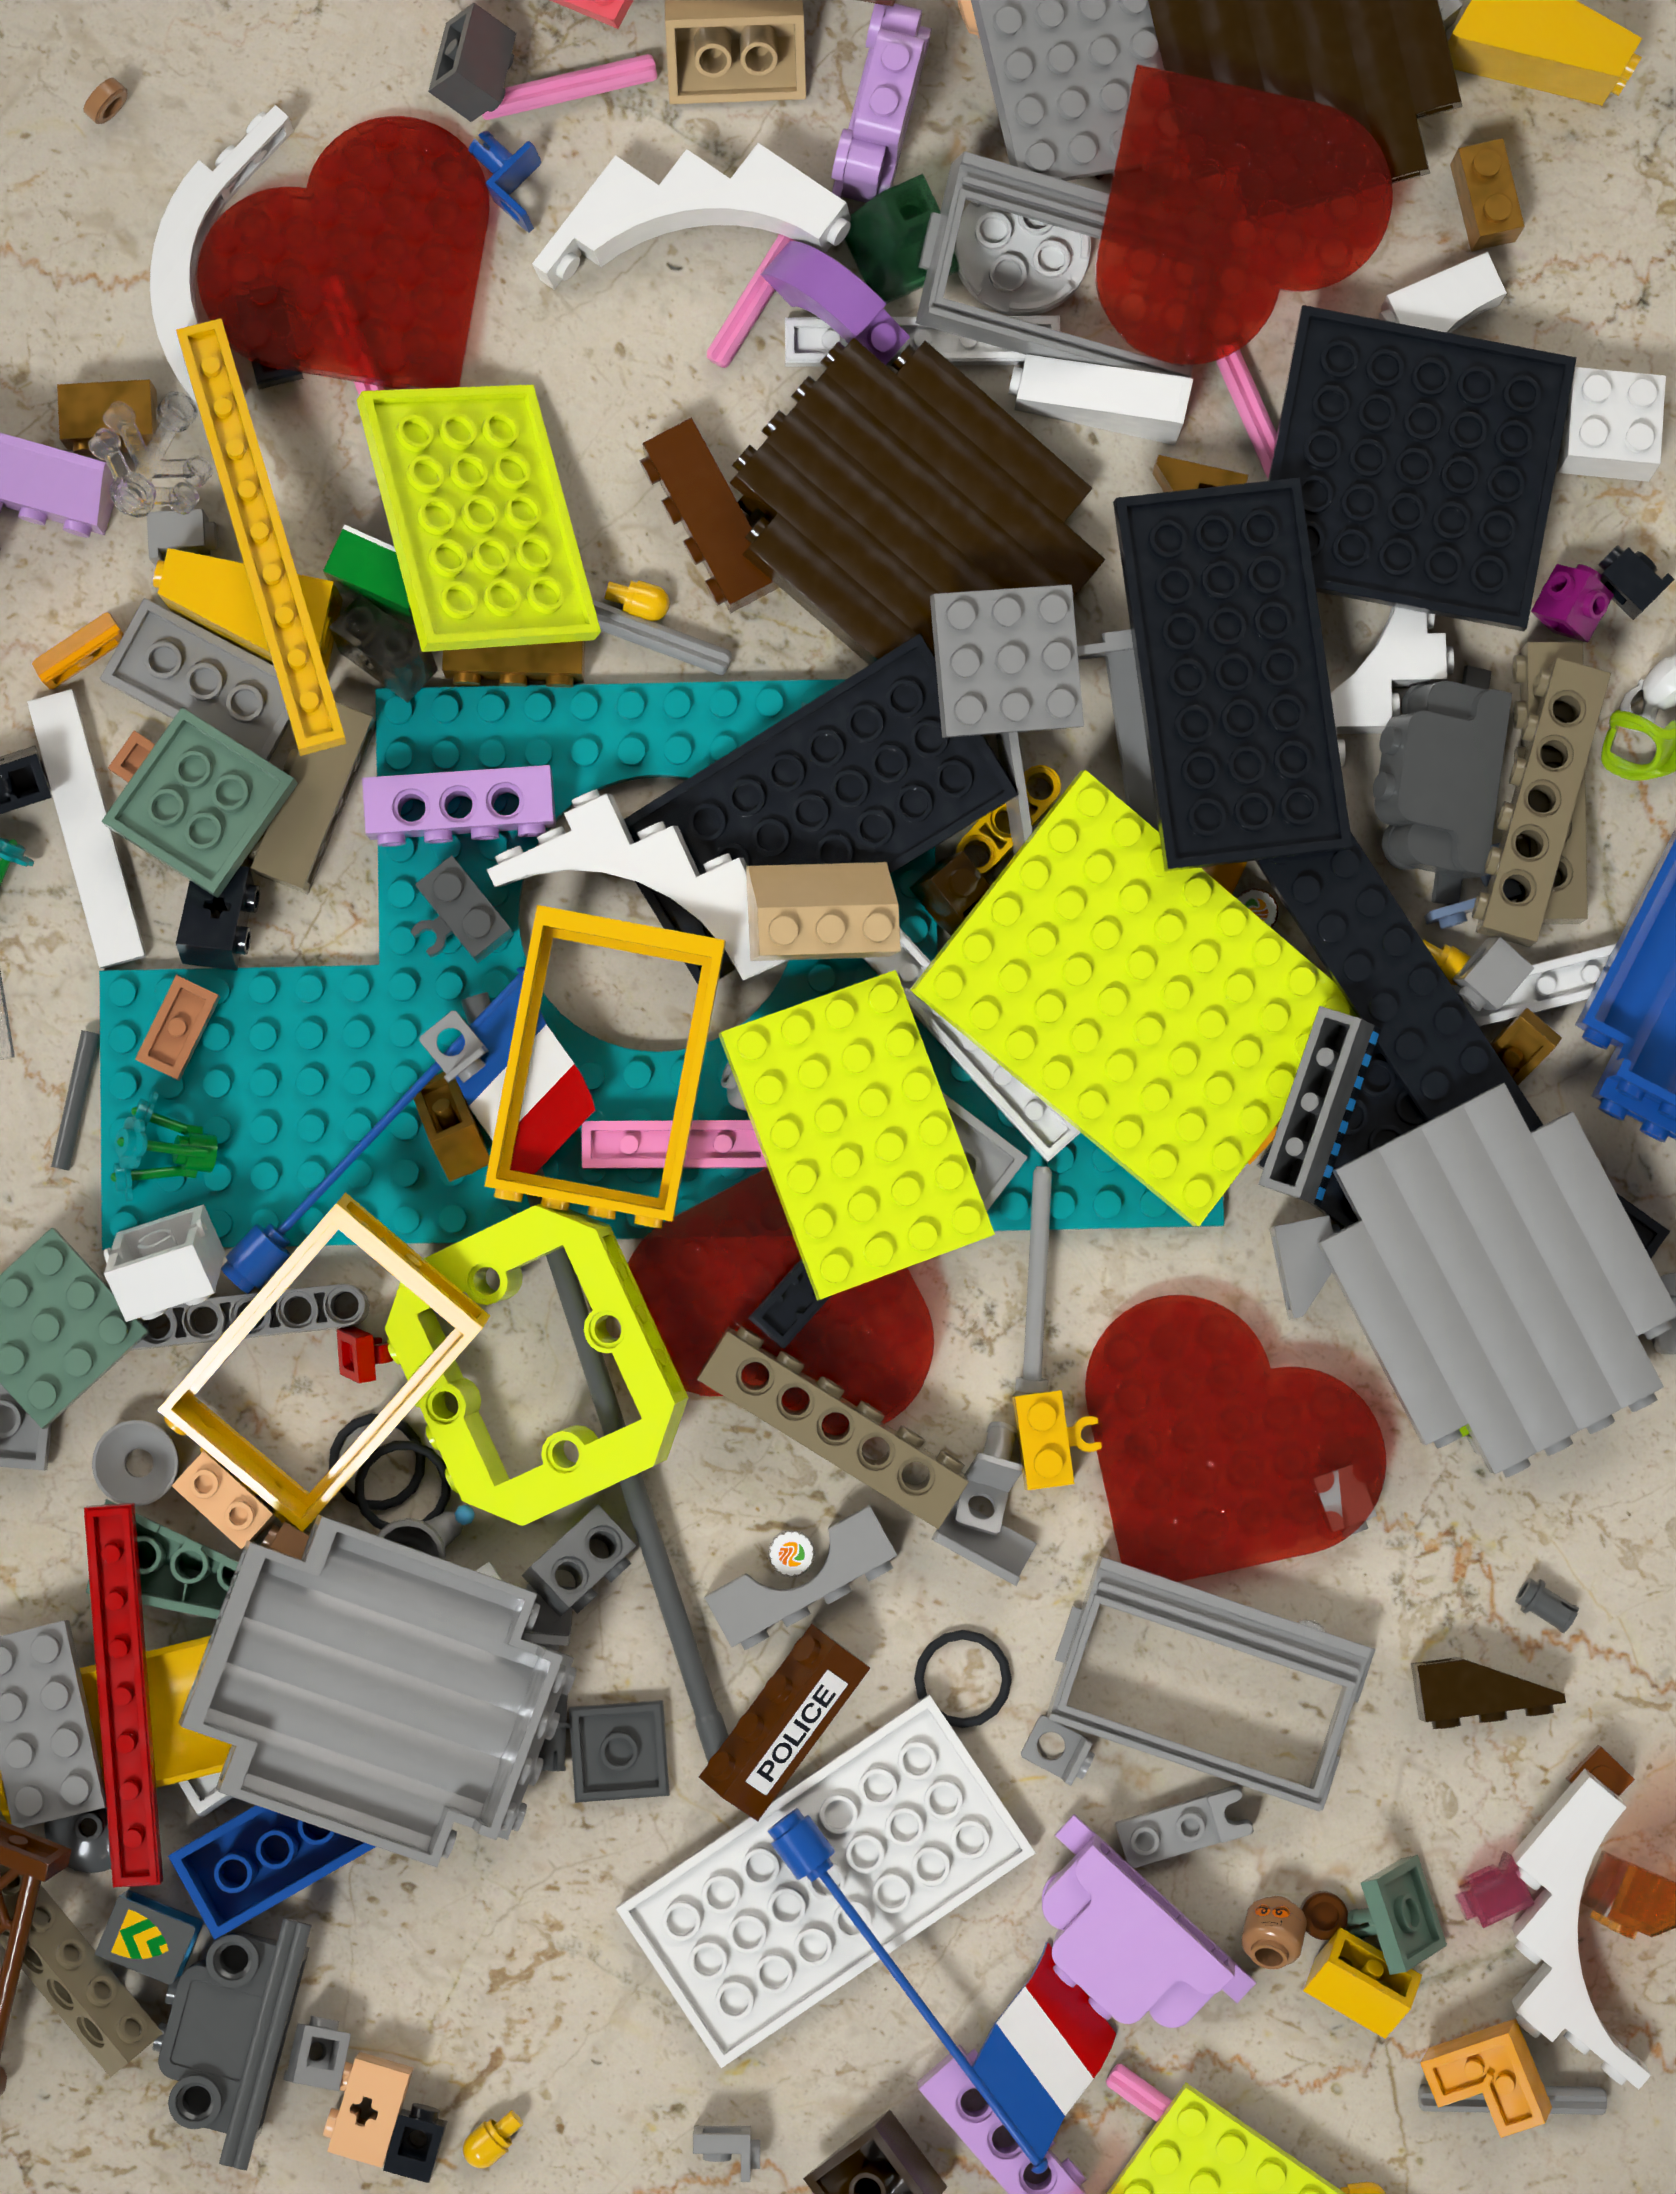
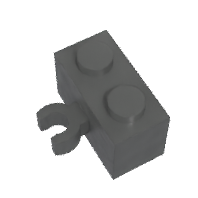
M472 3L446 22L428 92L470 122L487 111H494L501 104L506 93L503 86L507 71L514 60L512 50L517 33L476 3Z
M452 855L415 884L420 893L439 915L435 920L418 922L411 930V934L415 938L421 936L425 931H433L436 934L435 944L426 950L430 957L439 955L446 947L447 938L454 934L478 964L514 935L508 924Z

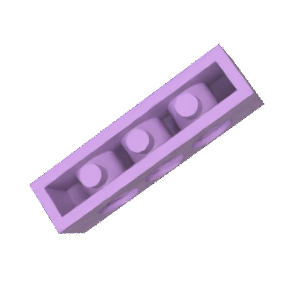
M550 765L362 778L365 833L370 840H377L378 846H401L406 844V838L423 836L425 843H447L453 841V834L471 833L472 840H492L499 838V831L518 830L519 837H538L546 833V828H556L553 774ZM505 793L514 794L519 798L517 810L510 815H500L494 810L495 800ZM459 796L469 798L472 801V810L466 817L457 819L448 815L447 808L452 799ZM416 799L424 802L426 809L422 818L414 822L401 818V809L407 801Z
M959 2044L957 2047L972 2066L978 2052L973 2049L967 2053ZM950 2053L917 2082L920 2092L1008 2194H1086L1081 2184L1087 2179L1069 2158L1061 2163L1050 2149H1048L1044 2157L1047 2159L1050 2168L1046 2180L1038 2184L1025 2180L1023 2177L1024 2170L1031 2161L1016 2142L1010 2147L1003 2148L997 2146L992 2141L994 2131L1003 2124L987 2102L978 2111H968L961 2105L962 2095L967 2090L976 2087ZM1054 2140L1052 2141L1049 2148H1051L1055 2144Z

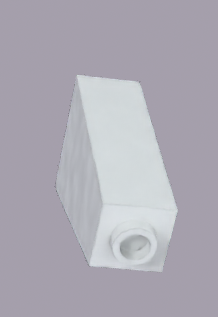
M1026 354L1024 367L1014 366L1008 394L1017 396L1014 410L1175 445L1184 424L1193 379Z

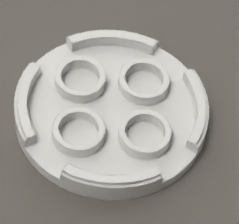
M971 201L962 213L953 253L958 275L966 289L986 307L1012 316L1038 315L1061 305L1079 287L1087 271L1090 259L1091 238L1081 233Z

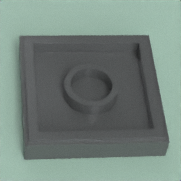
M663 1700L569 1707L575 1803L670 1795Z

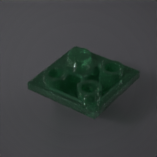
M923 174L879 193L850 215L851 226L844 238L864 283L886 304L917 291L924 286L927 270L919 268L930 214L932 212L940 214V209ZM955 252L953 253L948 276L960 270Z

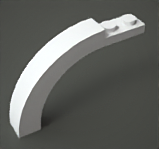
M276 105L267 114L261 112L250 122L246 129L247 135L236 147L230 145L219 155L213 172L200 160L196 162L170 199L154 242L150 266V297L157 335L167 361L184 391L197 408V402L176 329L200 324L196 302V274L202 247L212 224L234 194L294 131L289 117ZM242 386V390H243V393H244V396H245L247 393L245 392V390H244V388H243V386Z

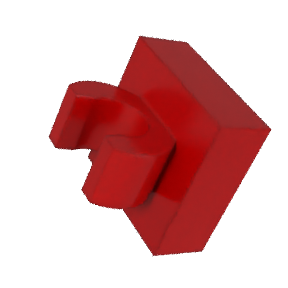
M355 1326L336 1329L340 1375L359 1384L376 1381L375 1364L393 1361L388 1351L389 1344L387 1342L382 1343L381 1337H373L372 1334Z

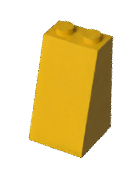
M1471 0L1448 40L1454 70L1603 106L1610 92L1617 96L1620 95L1642 58L1634 53L1642 40L1640 36L1577 0Z
M167 548L165 561L158 560L156 564L153 586L159 588L158 595L170 611L273 665L244 563ZM297 574L327 674L343 599L333 581Z

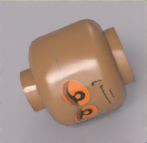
M1282 1896L1265 1897L1253 1902L1247 1910L1241 1945L1245 1953L1251 1957L1254 1963L1266 1969H1280L1294 1963L1301 1955L1306 1932L1307 1919L1304 1912L1296 1904Z

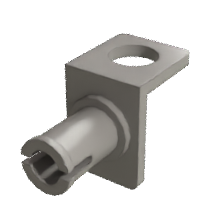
M991 1422L988 1425L984 1452L977 1454L965 1473L969 1483L958 1499L954 1522L957 1525L991 1535H997L1001 1530L1008 1493L1021 1475L1023 1468L1021 1464L1010 1461L1018 1430L1004 1422ZM975 1496L988 1498L994 1507L993 1515L985 1520L974 1517L968 1508L969 1500Z

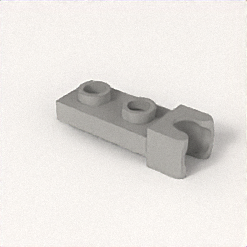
M1240 1785L1230 1786L1210 1792L1204 1796L1117 1821L1116 1828L1127 1863L1133 1868H1137L1252 1834L1254 1830L1251 1821L1248 1819L1232 1821L1224 1813L1228 1805L1242 1798Z

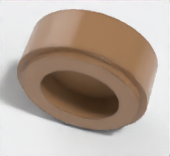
M115 78L105 80L88 97L83 108L84 113L96 124H103L109 121L124 105L127 99V89Z

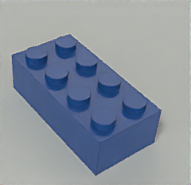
M254 1805L177 1849L168 1857L215 1940L376 1846Z

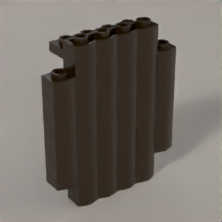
M1148 0L1189 175L1195 181L1236 169L1247 218L1250 222L1430 174L1418 119L1463 107L1438 0Z
M854 337L846 347L838 341L821 360L820 363L827 369L818 380L815 381L808 376L792 394L791 398L797 404L786 416L779 410L761 431L768 437L758 450L749 445L732 465L738 473L730 481V484L743 495L738 501L740 508L749 516L758 508L771 519L769 522L766 518L762 517L745 536L751 545L742 555L869 665L919 633L924 636L935 654L930 596L933 594L1072 585L1074 598L1105 561L1102 555L1064 523L1092 490V487L926 340L917 350L910 344L891 365L898 371L896 374Z

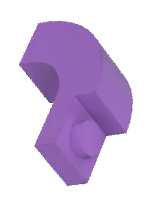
M789 241L761 273L762 277L791 307H800L816 315L833 328L847 343L854 337L885 365L910 338L883 309L886 303L867 284L842 264L812 246L797 241Z

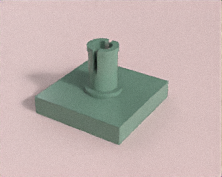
M1418 1855L1401 1858L1361 1882L1368 1908L1351 1910L1347 1917L1348 1925L1361 1924L1359 1925L1360 1928L1351 1930V1934L1360 1939L1374 1935L1378 1936L1390 1975L1407 1972L1447 1946Z

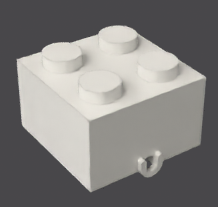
M1575 367L1559 451L1558 473L1649 482L1661 464L1666 376Z
M203 1204L117 1232L112 1248L104 1250V1257L107 1263L104 1275L126 1322L140 1317L143 1320H150L162 1315L168 1308L183 1303L188 1306L197 1305L214 1294L225 1251Z

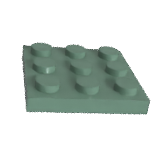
M182 707L104 816L102 822L109 829L218 898L298 783L292 776Z
M55 1228L47 1231L0 1275V1384L42 1429L47 1428L150 1333L138 1318L128 1322L125 1321L109 1286Z

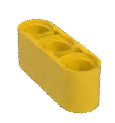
M1045 765L1032 766L1024 772L1025 785L1032 779L1041 778L1049 783L1052 790L1051 795L1043 800L1034 799L1027 792L1032 828L1053 807L1060 794L1061 782L1055 770ZM1006 803L981 818L961 839L956 849V853L964 851L969 846L978 845L987 851L989 856L988 863L977 868L983 877L990 874L1013 849L1011 833L1001 832L995 824V817L1002 812H1007Z

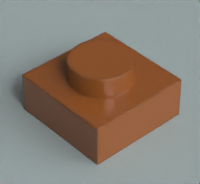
M1599 1745L1565 1778L1572 1784L1585 1768L1618 1796L1635 1780Z

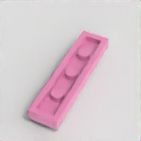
M692 1120L683 1169L768 1167L750 1120ZM585 1121L582 1124V1169H664L673 1121Z

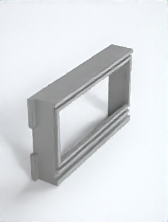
M964 151L951 163L940 214L935 212L930 214L919 268L926 269L927 273L915 323L1025 355L1191 378L1221 240H1223L1225 228ZM965 200L1193 266L1194 270L1173 364L943 298Z
M1131 629L1102 633L1103 643L1077 646L1078 660L1105 657L1126 802L1133 811L1159 832ZM1018 732L996 734L1000 763L1019 794L1006 803L1014 855L1032 834Z
M1099 1556L1082 1608L1072 1606L1055 1660L1062 1662L1063 1666L1046 1717L1051 1721L1316 1811H1323L1340 1760L1337 1752L1353 1703H1358L1375 1649ZM1099 1604L1342 1685L1310 1787L1067 1706L1066 1704Z

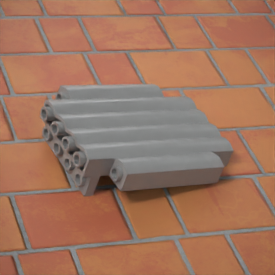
M1502 1083L1333 1170L1358 1221L1320 1240L1317 1244L1422 1444L1428 1445L1434 1442L1437 1449L1444 1447L1461 1438L1462 1434L1459 1429L1466 1426L1470 1434L1467 1436V1439L1474 1452L1481 1455L1489 1472L1497 1474L1502 1471L1505 1478L1528 1468L1531 1465L1528 1458L1537 1452L1545 1450L1547 1456H1550L1573 1444L1570 1436L1576 1432L1587 1428L1588 1432L1593 1434L1610 1426L1615 1422L1612 1414L1622 1408L1629 1406L1630 1410L1635 1412L1658 1400L1654 1392L1664 1386L1638 1336L1644 1333L1647 1340L1673 1328L1670 1320L1676 1317V1306L1574 1112L1566 1113L1530 1132L1505 1083Z
M318 1514L305 1546L302 1559L248 1540L246 1541L212 1635L203 1654L196 1678L185 1702L179 1724L183 1728L232 1744L216 1786L219 1793L438 1867L440 1858L444 1857L447 1859L453 1849L457 1831L451 1829L454 1822L471 1827L478 1834L497 1840V1837L508 1840L511 1830L518 1831L520 1829L527 1809V1804L522 1803L528 1784L534 1786L540 1776L543 1759L538 1756L544 1739L550 1741L556 1732L560 1713L555 1712L561 1694L568 1695L576 1676V1668L571 1667L574 1660L573 1657L521 1638L524 1630L531 1631L536 1622L540 1609V1604L534 1603L537 1593Z

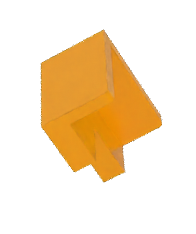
M1516 2018L1428 2048L1420 2062L1438 2108L1483 2093L1501 2138L1545 2124L1551 2112V2102Z

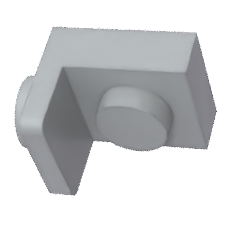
M527 1584V1590L537 1593L530 1584ZM560 1586V1587H562L563 1589H566V1590H573V1589L575 1588V1587ZM537 1593L534 1603L540 1604V1609L536 1622L531 1631L524 1630L521 1638L559 1651V1645L568 1646L570 1644L573 1609L570 1607L559 1617Z
M694 2126L693 2154H703V2160L710 2162L729 2161L732 2159V2154H741V2182H750L751 2169H760V2140H751V2126Z

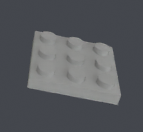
M1072 585L940 593L930 596L942 738L1080 728L1084 726Z

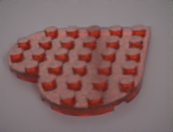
M1136 65L1095 260V284L1102 310L1118 335L1128 345L1141 354L1155 360L1174 365L1192 366L1210 363L1229 356L1245 346L1259 333L1269 319L1280 291L1309 292L1329 287L1356 272L1376 251L1388 227L1393 202L1391 175L1382 150L1363 125L1353 117L1334 107Z
M387 116L367 120L349 128L337 136L320 154L312 168L306 188L277 187L251 194L227 209L211 227L202 245L197 269L200 299L208 320L212 321L221 318L230 348L241 356L264 366L395 389L460 387L490 218L489 192L485 184L484 173L478 161L468 151L467 146L456 136L426 120L405 116Z
M768 1167L676 1214L672 1222L664 1221L662 1228H654L633 1251L628 1261V1266L686 1392L699 1394V1396H723L698 1381L697 1378L699 1371L728 1326L735 1331H738L740 1326L753 1331L765 1340L761 1347L775 1356H778L780 1351L793 1356L805 1365L801 1372L815 1381H818L821 1376L830 1379L845 1390L841 1397L855 1406H858L862 1400L875 1407L885 1415L881 1421L884 1424L903 1412L915 1399L925 1383L924 1381L928 1374L934 1351L933 1325L926 1302L908 1267L832 1295L785 1349L781 1348L748 1318L801 1258ZM759 1362L747 1364L741 1372L743 1379L750 1385H761L769 1377L767 1367ZM799 1387L789 1388L782 1395L783 1404L791 1410H800L809 1401L807 1392ZM839 1412L829 1413L822 1421L823 1429L831 1435L842 1434L849 1426L848 1418Z
M1167 1295L1149 1299L1133 1306L1117 1317L1107 1327L1093 1349L1086 1371L1085 1397L1089 1416L1098 1418V1424L1091 1425L1094 1442H1101L1102 1446L1101 1449L1097 1450V1455L1122 1564L1175 1582H1181L1325 1550L1353 1534L1373 1511L1385 1480L1386 1450L1381 1429L1369 1406L1351 1387L1327 1373L1304 1367L1271 1368L1266 1352L1256 1334L1238 1315L1228 1308L1211 1300L1189 1295ZM1338 1470L1342 1516L1334 1511L1325 1512L1319 1493L1327 1492L1332 1488L1334 1484L1333 1471Z

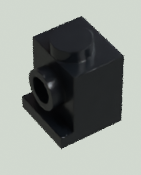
M1617 545L1598 564L1604 570L1601 574V582L1614 594L1612 600L1632 620L1639 616L1675 580L1669 573L1661 579L1655 573L1657 567L1653 561L1640 551L1634 553L1629 547L1624 551Z
M418 2103L412 2104L411 2111L401 2109L383 2171L425 2183L430 2182L448 2122L438 2119L440 2110ZM414 2130L423 2131L427 2136L426 2144L422 2146L414 2145L410 2140V2133Z

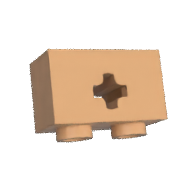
M204 1450L172 1484V1487L241 1550L244 1549L247 1540L254 1542L276 1518L272 1510L273 1507L259 1495L256 1496L236 1479L232 1472L215 1461Z
M363 2052L358 2053L354 2063L345 2061L340 2091L345 2093L340 2110L331 2108L323 2136L331 2138L327 2152L382 2168L387 2158L398 2114L402 2109L414 2068ZM364 2097L371 2098V2108L378 2111L372 2112L368 2119L360 2117L361 2108L355 2106V2104H360Z

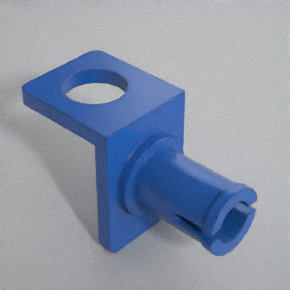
M484 131L478 135L484 141L483 146L474 139L469 146V154L493 173L485 182L493 201L525 231L530 233L534 227L527 212L509 195L540 166L541 159L535 146L530 141H527L512 155L489 131Z

